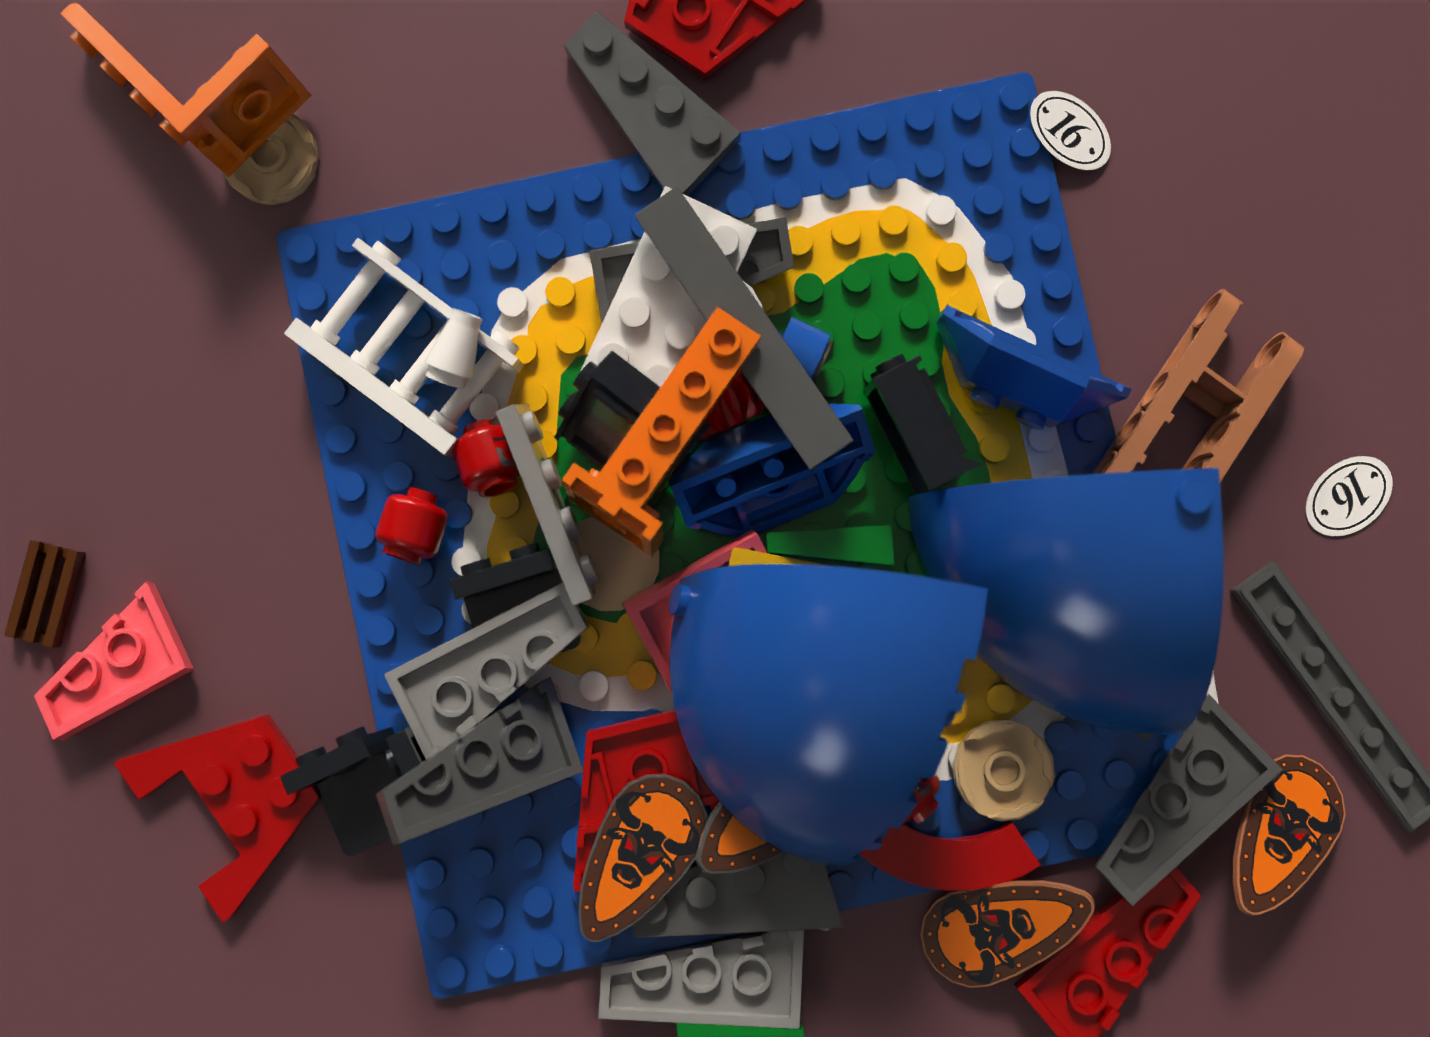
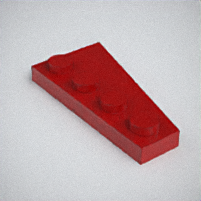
M1177 867L1134 906H1130L1118 893L1091 916L1083 930L1068 945L1035 965L1016 981L1014 985L1058 1037H1100L1105 1029L1109 1031L1120 1015L1118 1012L1119 1008L1133 988H1139L1149 973L1147 968L1160 949H1166L1202 896Z

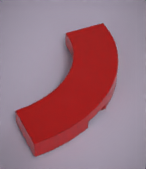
M1010 820L984 833L952 838L925 834L903 823L899 829L889 828L888 833L882 838L883 845L876 851L865 849L859 853L872 865L891 876L922 887L947 891H968L993 887V885L1006 883L1024 876L1041 866Z

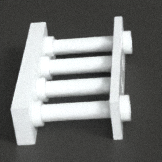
M357 238L352 246L368 260L365 266L321 323L316 320L310 327L298 318H295L284 334L442 454L454 459L452 449L458 440L454 434L459 429L456 423L503 362L517 373L522 370L525 365L515 356L520 348L497 330L490 337L479 329L478 343L487 350L475 365L474 377L467 379L464 389L457 388L440 412L434 410L430 416L426 415L414 406L420 398L416 394L429 378L425 375L429 365L425 362V359L450 319L453 309L396 267L402 259L382 243L376 241L371 248L361 239ZM384 273H386L408 291L361 352L355 350L351 356H348L335 346L341 339L337 334ZM423 303H426L446 318L447 321L402 380L399 382L395 379L389 387L375 376L380 369L377 363Z

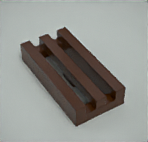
M30 540L4 636L21 638L23 641L40 643L51 648L61 646L86 552L39 540ZM45 553H47V554H46V558H45V562H44V565H43L42 573H41V576H40L38 588H37V591H36L35 599H34V602H33L32 610H31V613H30L29 621H28V624H27V628H25V627H26V623H27V619H28V615H29V612H30L31 604H32V601H33L34 593H35V590H36L37 582H38V579H39L40 571H41V568H42L44 556H45ZM60 557L66 558L47 630L46 633L40 632L47 604L52 596L53 582Z

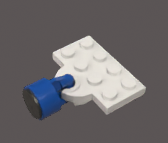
M665 186L661 196L672 189ZM684 195L738 273L757 229ZM645 232L582 369L590 361L598 365L611 351H614L661 387L704 327L706 320ZM745 283L750 292L752 293V295L759 303V305L762 307V304L758 299L757 295L755 294L754 290L752 289V287ZM791 317L784 334L780 333V335L815 383L833 344V341L829 340L831 334L795 317Z

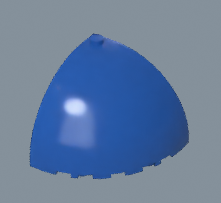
M1219 468L1118 472L1014 480L947 488L908 497L911 530L918 558H921L928 578L988 589L977 657L981 658L1013 689L1072 720L1082 721L1109 730L1135 734L1177 735L1184 732L1193 723L1201 710L1211 683L1220 638L1224 585V550Z
M799 564L725 566L697 572L680 579L679 584H676L673 588L669 603L670 613L674 615L670 647L671 689L674 708L683 739L694 764L708 787L721 804L755 835L783 852L806 861L827 866H845L859 861V853L865 849L876 851L883 845L882 838L888 833L889 828L899 829L917 805L916 797L912 793L921 777L933 778L949 744L945 737L940 736L943 729L953 722L956 713L961 712L966 698L965 695L957 691L965 658L976 660L988 589L902 573Z

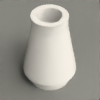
M453 308L450 319L425 359V362L429 364L425 374L427 377L452 387L465 388L467 379L474 377L478 335L482 318Z

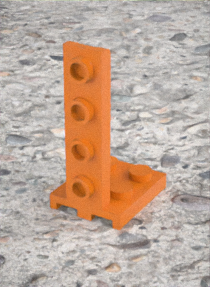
M72 3L60 13L76 29L70 37L87 54L94 58L100 52L105 57L99 66L122 88L128 82L135 87L128 95L151 117L158 111L165 117L159 126L181 147L190 141L228 178L312 96L274 50L256 34L243 47L239 48L232 58L208 82L201 85L189 101L182 105L83 7L77 3Z
M717 307L601 472L591 469L588 473L573 463L562 479L570 502L653 557L663 542V523L658 520L660 517L659 513L646 503L761 340V335Z

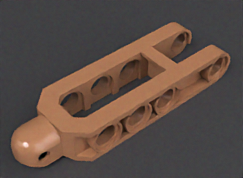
M1219 290L1199 311L1092 474L1132 472L1135 466L1142 465L1148 457L1144 452L1161 426L1171 422L1175 416L1171 411L1183 395L1215 419L1182 469L1219 468V479L1221 482L1303 355L1304 347L1285 332H1279L1262 347L1237 386L1234 387L1207 367L1228 335L1224 332L1239 307L1244 304L1227 290Z

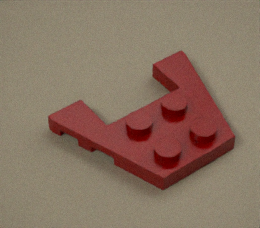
M629 0L624 24L626 29L706 80L808 0Z
M675 709L590 729L586 732L580 820L573 880L575 892L580 891L587 861L599 827L614 797L627 783L647 774H668L684 780L699 794L703 805H710L712 811L719 802L692 760L683 739Z
M269 714L121 758L114 763L138 800L146 798L181 772H184L240 854L237 859L198 886L222 923L238 912L243 901L252 889L258 885L267 873L269 866L281 850L287 846L321 800L315 786L287 795L280 776L298 768L295 760L298 756Z

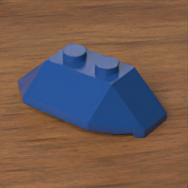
M949 305L943 309L936 321L961 388L971 392L969 398L989 409L997 410L998 406L1001 405L1017 413L1015 420L1036 430H1043L1044 426L1051 428L1127 399L1132 390L1130 387L1108 379Z
M829 404L852 437L853 442L811 471L808 470L771 414L705 440L668 481L686 527L697 530L702 528L733 537H739L751 529L758 534L837 502L857 476L864 461L868 462L875 453L873 441L861 406L858 404Z

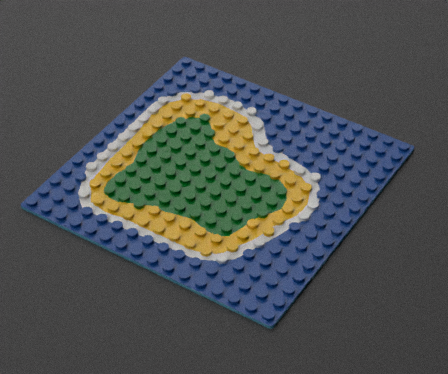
M1016 73L741 132V141L688 195V197L746 224L786 217L794 268L752 286V289L760 300L762 309L778 332L784 334L791 317H795L831 334L829 340H832L833 344L814 384L828 404H858L861 406L875 448V453L868 462L864 461L857 476L837 502L758 533L765 550L766 533L892 525L894 566L787 555L778 556L836 567L869 569L928 577L921 558H918L911 530L908 497L915 494L863 393L872 380L870 374L876 371L875 367L900 354L904 355L906 361L919 355L921 356L922 360L917 367L919 370L926 369L967 450V452L962 454V457L982 464L930 491L1004 481L1092 474L1116 438L1109 406L1051 428L1044 426L1043 430H1036L1016 421L1015 416L1017 413L1001 405L998 406L997 410H993L975 403L969 398L971 392L961 388L936 324L940 313L949 305L1101 375L1051 153L1036 136L1030 119L1031 105L1037 97L1034 79L1029 73ZM639 154L283 230L277 236V245L293 321L295 318H298L310 327L316 320L321 323L368 262L352 244L359 238L372 248L376 241H379L402 259L396 267L452 309L462 310L482 318L479 329L491 337L495 330H497L520 348L515 356L525 366L517 373L503 362L456 423L459 429L454 436L457 438L464 435V427L478 420L487 419L491 420L493 425H500L496 411L513 404H529L530 410H533L543 433V439L541 440L548 459L552 458L561 481L573 463L588 473L591 469L601 472V467L569 444L565 438L561 437L559 440L554 438L563 421L558 416V412L570 395L575 391L578 392L573 383L581 372L582 366L602 325L589 250L640 242L644 230L634 215L660 198L663 189L655 177H652ZM384 273L337 334L341 339L335 346L348 356H351L355 350L361 352L408 290ZM423 303L377 363L380 369L375 376L389 387L395 379L400 382L447 319L426 303ZM477 343L475 365L487 350L479 343ZM298 345L377 731L392 727L396 734L410 726L384 674L473 629L464 599L455 600L449 580L463 576L460 567L472 562L490 558L492 566L511 561L509 551L523 546L538 543L540 551L550 548L521 476L517 479L518 485L514 489L495 497L484 498L479 495V492H472L466 489L462 484L454 459L442 454ZM428 378L416 395L420 398L414 406L428 416L434 410L440 412L457 388ZM596 400L592 411L626 436L633 426L601 401ZM765 407L760 416L753 418L749 422L767 416L770 413ZM698 441L689 451L690 457L704 441ZM562 482V487L559 490L565 507L571 506L578 523L591 517V515L570 502ZM409 487L421 489L438 496L436 506L444 509L449 516L437 554L429 559L422 558L420 565L383 554L384 545L380 544L375 537V531L387 498L393 494L407 495ZM671 487L666 490L652 507L660 515L658 520L663 523V542L658 548L660 552L659 574L655 584L737 538L714 533L702 528L699 530L687 528ZM579 603L578 605L590 626L581 634L580 645L574 649L559 653L497 708L498 710L543 679L551 677L583 768L586 732L588 730L675 708L672 691L665 685L625 609L621 611H600ZM976 657V660L965 658L957 691L965 695L966 698L961 712L956 713L953 722L943 729L940 736L945 737L949 744L935 772L940 779V788L934 797L939 805L921 823L917 824L913 819H910L905 824L925 834L952 838L977 835L1008 822L998 821L981 815L962 799L954 783L952 765L958 744L971 729L986 721L1007 719L1026 725L1044 739L1053 756L1055 778L1052 788H1049V792L1044 798L1043 804L1037 811L1019 820H1010L1041 864L1038 868L1103 854L1181 733L1177 735L1153 734L1149 742L1132 733L1109 730L1082 721L1072 720L1013 689L981 658ZM583 772L443 826L431 833L428 832L400 843L430 991L438 999L739 933L636 938L633 926H630L621 933L600 942H591L582 936L578 913L580 891H574L573 880L576 865ZM710 805L704 806L707 811V820L712 812ZM860 854L859 861L845 866L825 865L839 912L939 890L911 884L891 876L872 865Z

